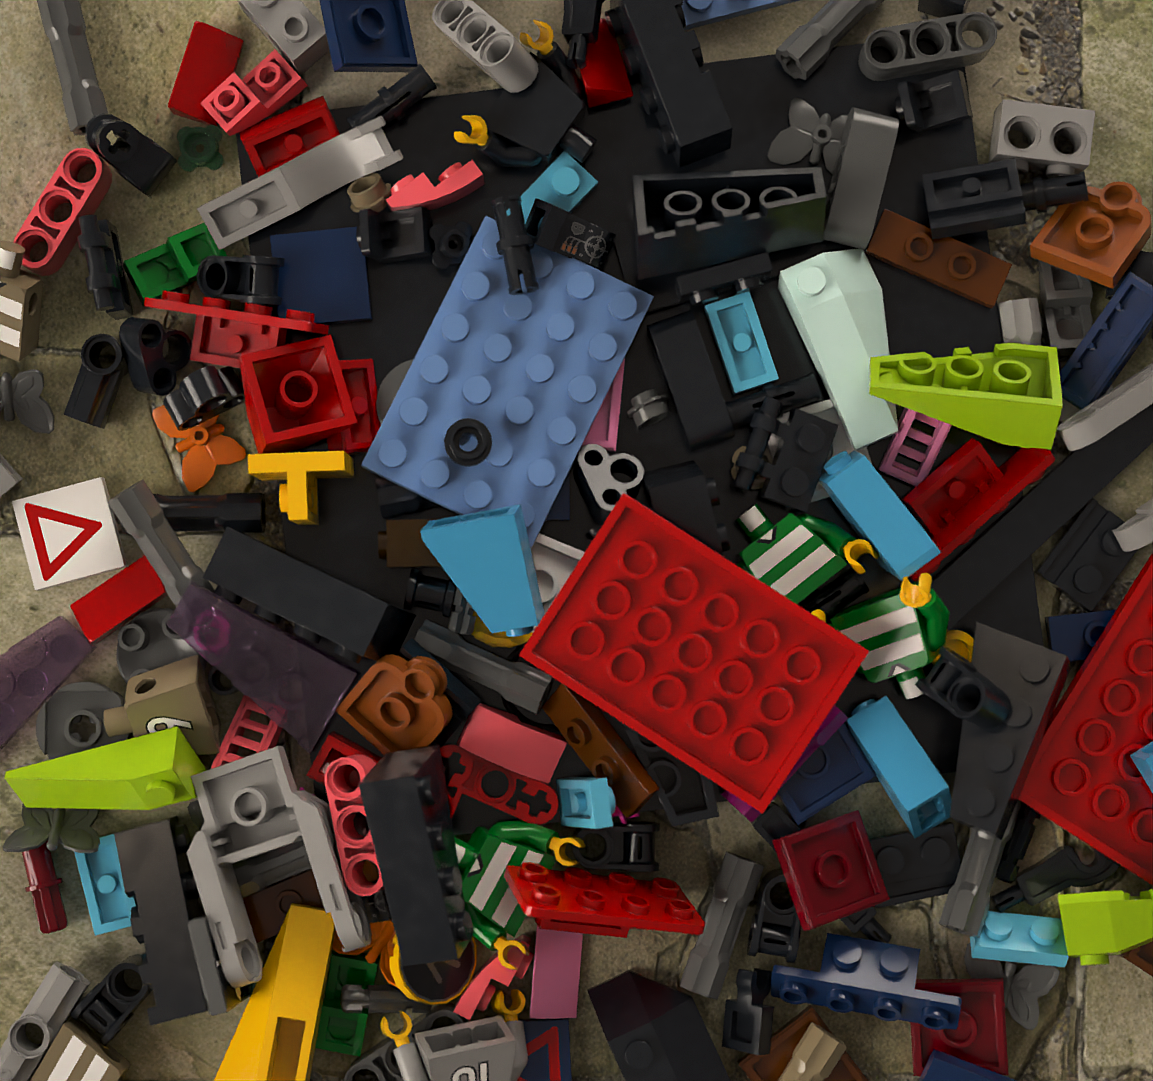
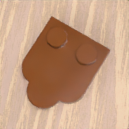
M1123 181L1109 183L1103 189L1087 186L1089 201L1059 205L1030 244L1031 257L1114 289L1152 233L1151 214L1142 205L1141 195L1133 185Z
M385 655L380 658L335 710L383 755L390 752L428 747L450 723L453 713L451 703L444 695L447 688V677L443 668L429 657L417 656L407 661L398 655Z

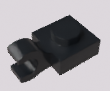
M754 968V971L738 970L736 978L737 999H726L722 1047L755 1055L770 1054L774 1007L764 1005L763 1002L771 991L772 971Z

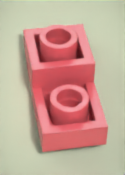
M274 49L242 80L233 72L201 102V105L229 136H232L257 124L279 110L308 85Z
M471 160L464 166L457 162L447 168L438 177L440 183L435 187L424 172L415 179L412 175H408L399 180L390 189L392 195L386 199V202L391 212L423 206L430 211L456 202L485 184L483 173L474 161Z
M480 703L468 716L457 745L501 767L549 784L567 742L561 735L523 723L514 714Z
M522 934L514 939L529 948L531 938ZM517 946L512 947L508 951L507 958L518 970H511L500 963L497 951L472 977L471 982L456 1002L453 1012L469 1021L475 1009L484 1013L496 990L495 986L489 984L491 978L509 987L514 976L520 979L524 977L534 954L529 951L528 956L520 951Z

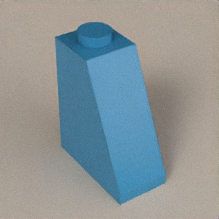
M843 451L825 463L823 468L826 472L820 475V484L859 538L868 541L878 554V559L875 560L880 567L902 581L903 577H909L941 553L936 544L865 455L857 451H852L850 454L847 451Z
M521 504L432 520L422 528L420 532L423 542L491 633L505 631L506 636L516 637L534 631V626L540 623L545 613Z
M887 695L878 701L870 699L857 706L853 710L852 716L846 720L849 731L914 838L919 837L950 818L952 800L949 786Z

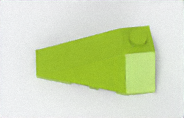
M1002 343L995 344L993 352L972 354L969 347L954 348L953 356L933 358L926 352L870 357V395L1003 445L1018 446L1026 449L1040 448L1052 450L1063 407L1057 347Z
M176 726L6 771L4 779L26 808L151 810L197 798L191 776L207 770L179 727Z
M1153 889L1139 892L1140 896H1130V893H1124L1123 890L1058 895L1068 956L1080 958L1081 966L1109 964V956L1121 955L1152 942Z

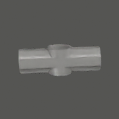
M55 962L21 1017L11 1025L8 1037L0 1049V1081H30L62 1025L66 1023L91 983L84 977V974L71 966ZM27 1023H35L42 1028L44 1033L42 1044L33 1043L27 1038Z

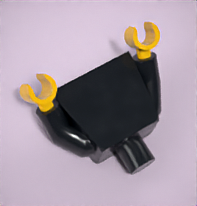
M534 19V24L540 29L538 40L533 42L532 38L524 32L520 33L519 39L526 47L538 50L537 56L530 52L538 63V73L535 80L530 86L520 92L511 93L504 89L484 119L477 115H462L464 120L470 122L472 133L468 136L464 132L454 131V138L457 142L463 144H475L477 150L503 167L533 168L539 163L549 166L561 149L583 163L597 143V139L578 127V124L585 115V104L583 102L585 92L575 69L566 65L567 56L558 44L553 41L554 35L551 26Z

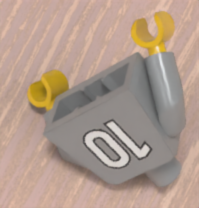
M512 989V1005L507 1009L504 1005L502 990H496L491 998V1006L499 1016L414 1033L415 1042L411 1043L408 1037L412 1028V1021L409 1015L399 1011L404 1026L396 1034L389 1030L388 1021L383 1016L380 1023L381 1030L384 1035L395 1041L397 1048L393 1052L403 1081H517L528 1061L523 1021H518V1014L525 1007L526 1000L524 994L517 989Z

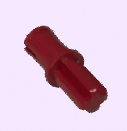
M48 840L39 848L22 852L29 886L25 887V891H31L40 931L46 934L63 930L68 926L59 883H62L63 880L62 878H57L51 852L46 847Z

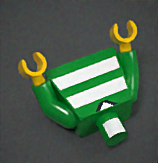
M755 504L735 520L752 541L750 545L737 554L739 562L736 565L796 604L845 567L847 563L843 558H846L855 572L859 574L866 572L862 565L857 562L860 555L869 553L875 559H878V554L868 541L856 539L837 524L807 513L797 516L789 513L774 525L760 506Z
M922 573L920 580L910 583L908 577H903L901 587L845 607L831 619L832 624H829L869 650L857 672L864 674L871 683H877L895 676L905 699L915 698L924 694L915 685L919 678H926L922 667L930 664L939 655V649L946 642L950 613L936 592L931 589L932 578L928 573ZM815 609L811 612L826 622V614L823 610Z
M523 820L496 822L490 829L478 826L468 843L455 838L465 908L472 919L473 936L490 951L498 950L499 961L504 967L518 970L507 958L508 951L512 947L517 946L520 951L529 956V949L525 944L506 939L507 934L515 937L526 917L504 878L506 866H521L524 862H532L551 870L556 860L563 866L579 864L578 861L571 860L566 856L565 847L568 843H572L577 847L584 848L585 843L581 838L572 836L560 839L558 832Z

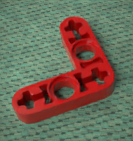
M455 743L447 744L440 748L441 756L449 758L453 752L459 753L461 755L460 763L466 766L465 772H456L448 785L458 788L455 796H452L447 791L451 819L463 794L531 824H545L552 820L557 813L559 806L558 795L549 784L494 764L459 747ZM489 771H501L508 778L509 787L504 795L491 797L482 789V778ZM517 779L527 783L521 790L526 794L535 796L538 790L546 792L545 801L551 804L550 810H540L537 816L529 813L530 804L519 798L517 799L516 808L507 805L506 803L515 792Z

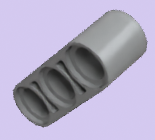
M439 0L433 10L432 20L462 53L506 91L511 93L520 92L532 84L538 73V63L510 31L472 0Z

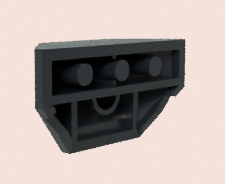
M631 970L587 989L606 1040L625 1081H731L691 995L646 978Z

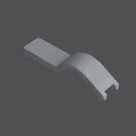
M381 115L344 132L198 207L197 210L218 249L220 250L303 209L319 198L354 180L382 170L402 160L404 157L400 149L393 151L381 128L386 124L383 116Z

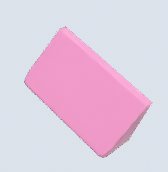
M537 925L530 1018L560 1019L577 1017L583 933L539 929Z

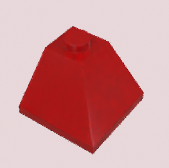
M331 335L240 355L239 360L247 417L258 454L285 453L302 449L357 424Z

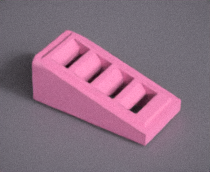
M904 407L898 421V433L892 436L878 469L911 485H919L927 478L952 425ZM914 418L935 427L933 435L912 427ZM908 436L928 445L925 453L903 444L905 437ZM900 453L921 462L918 470L895 461L897 454Z

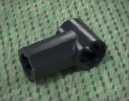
M100 333L91 336L82 346V365L64 415L104 429L123 376L129 373L120 339ZM113 345L116 351V360L110 367L103 368L99 361L100 353L106 346Z

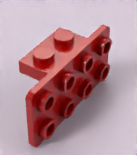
M524 862L521 866L508 865L505 869L504 878L521 909L526 915L535 917V922L539 929L627 938L629 928L701 935L704 932L706 925L704 920L680 886L667 878L656 877L652 881L637 880L619 872L610 873L609 876L594 875L586 870L575 867L566 868L565 871L550 870L532 862Z

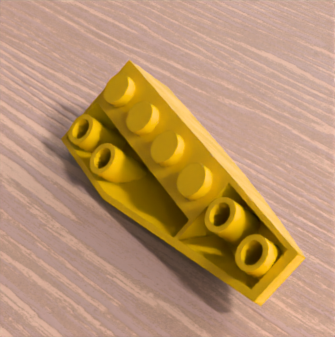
M291 904L263 967L262 979L255 985L214 1081H310L335 934V925L331 912L326 913L324 908Z

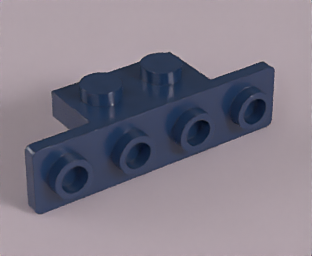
M827 933L820 972L782 965H774L772 970L771 996L781 998L787 1003H808L825 1006L839 1013L850 1011L874 1015L884 1021L902 1020L919 1023L933 1030L945 1028L956 1030L962 1004L960 997L915 989L920 949Z

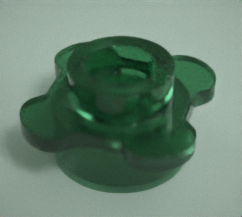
M208 125L206 128H190L188 126L181 128L177 133L179 149L182 154L178 158L179 166L186 172H192L198 167L218 170L224 163V158L219 153V142L223 136L221 130L215 125ZM200 144L204 145V151L197 152L196 147Z

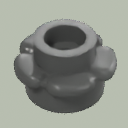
M651 389L635 396L631 400L633 407L627 412L629 418H634L639 429L649 427L664 420L672 413L667 403L670 400V396L668 394L660 396L656 389Z

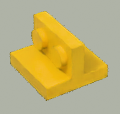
M345 451L248 454V474L261 481L287 480V484H280L279 486L281 512H287L288 520L300 526L319 525L317 479L354 478V459Z

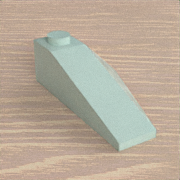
M863 249L824 252L780 271L778 289L854 450L858 451L898 433L896 405L869 394L870 357L888 356L890 354L882 288Z

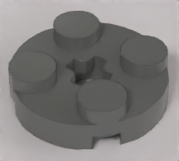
M76 682L65 685L57 690L58 692L53 694L48 702L44 703L37 716V742L44 755L47 754L50 760L132 738V733L114 737L108 736L104 725V710L125 706V700L118 692L96 682ZM82 715L89 716L90 723L96 724V733L90 734L88 742L82 741L80 733L73 732V724L80 723Z

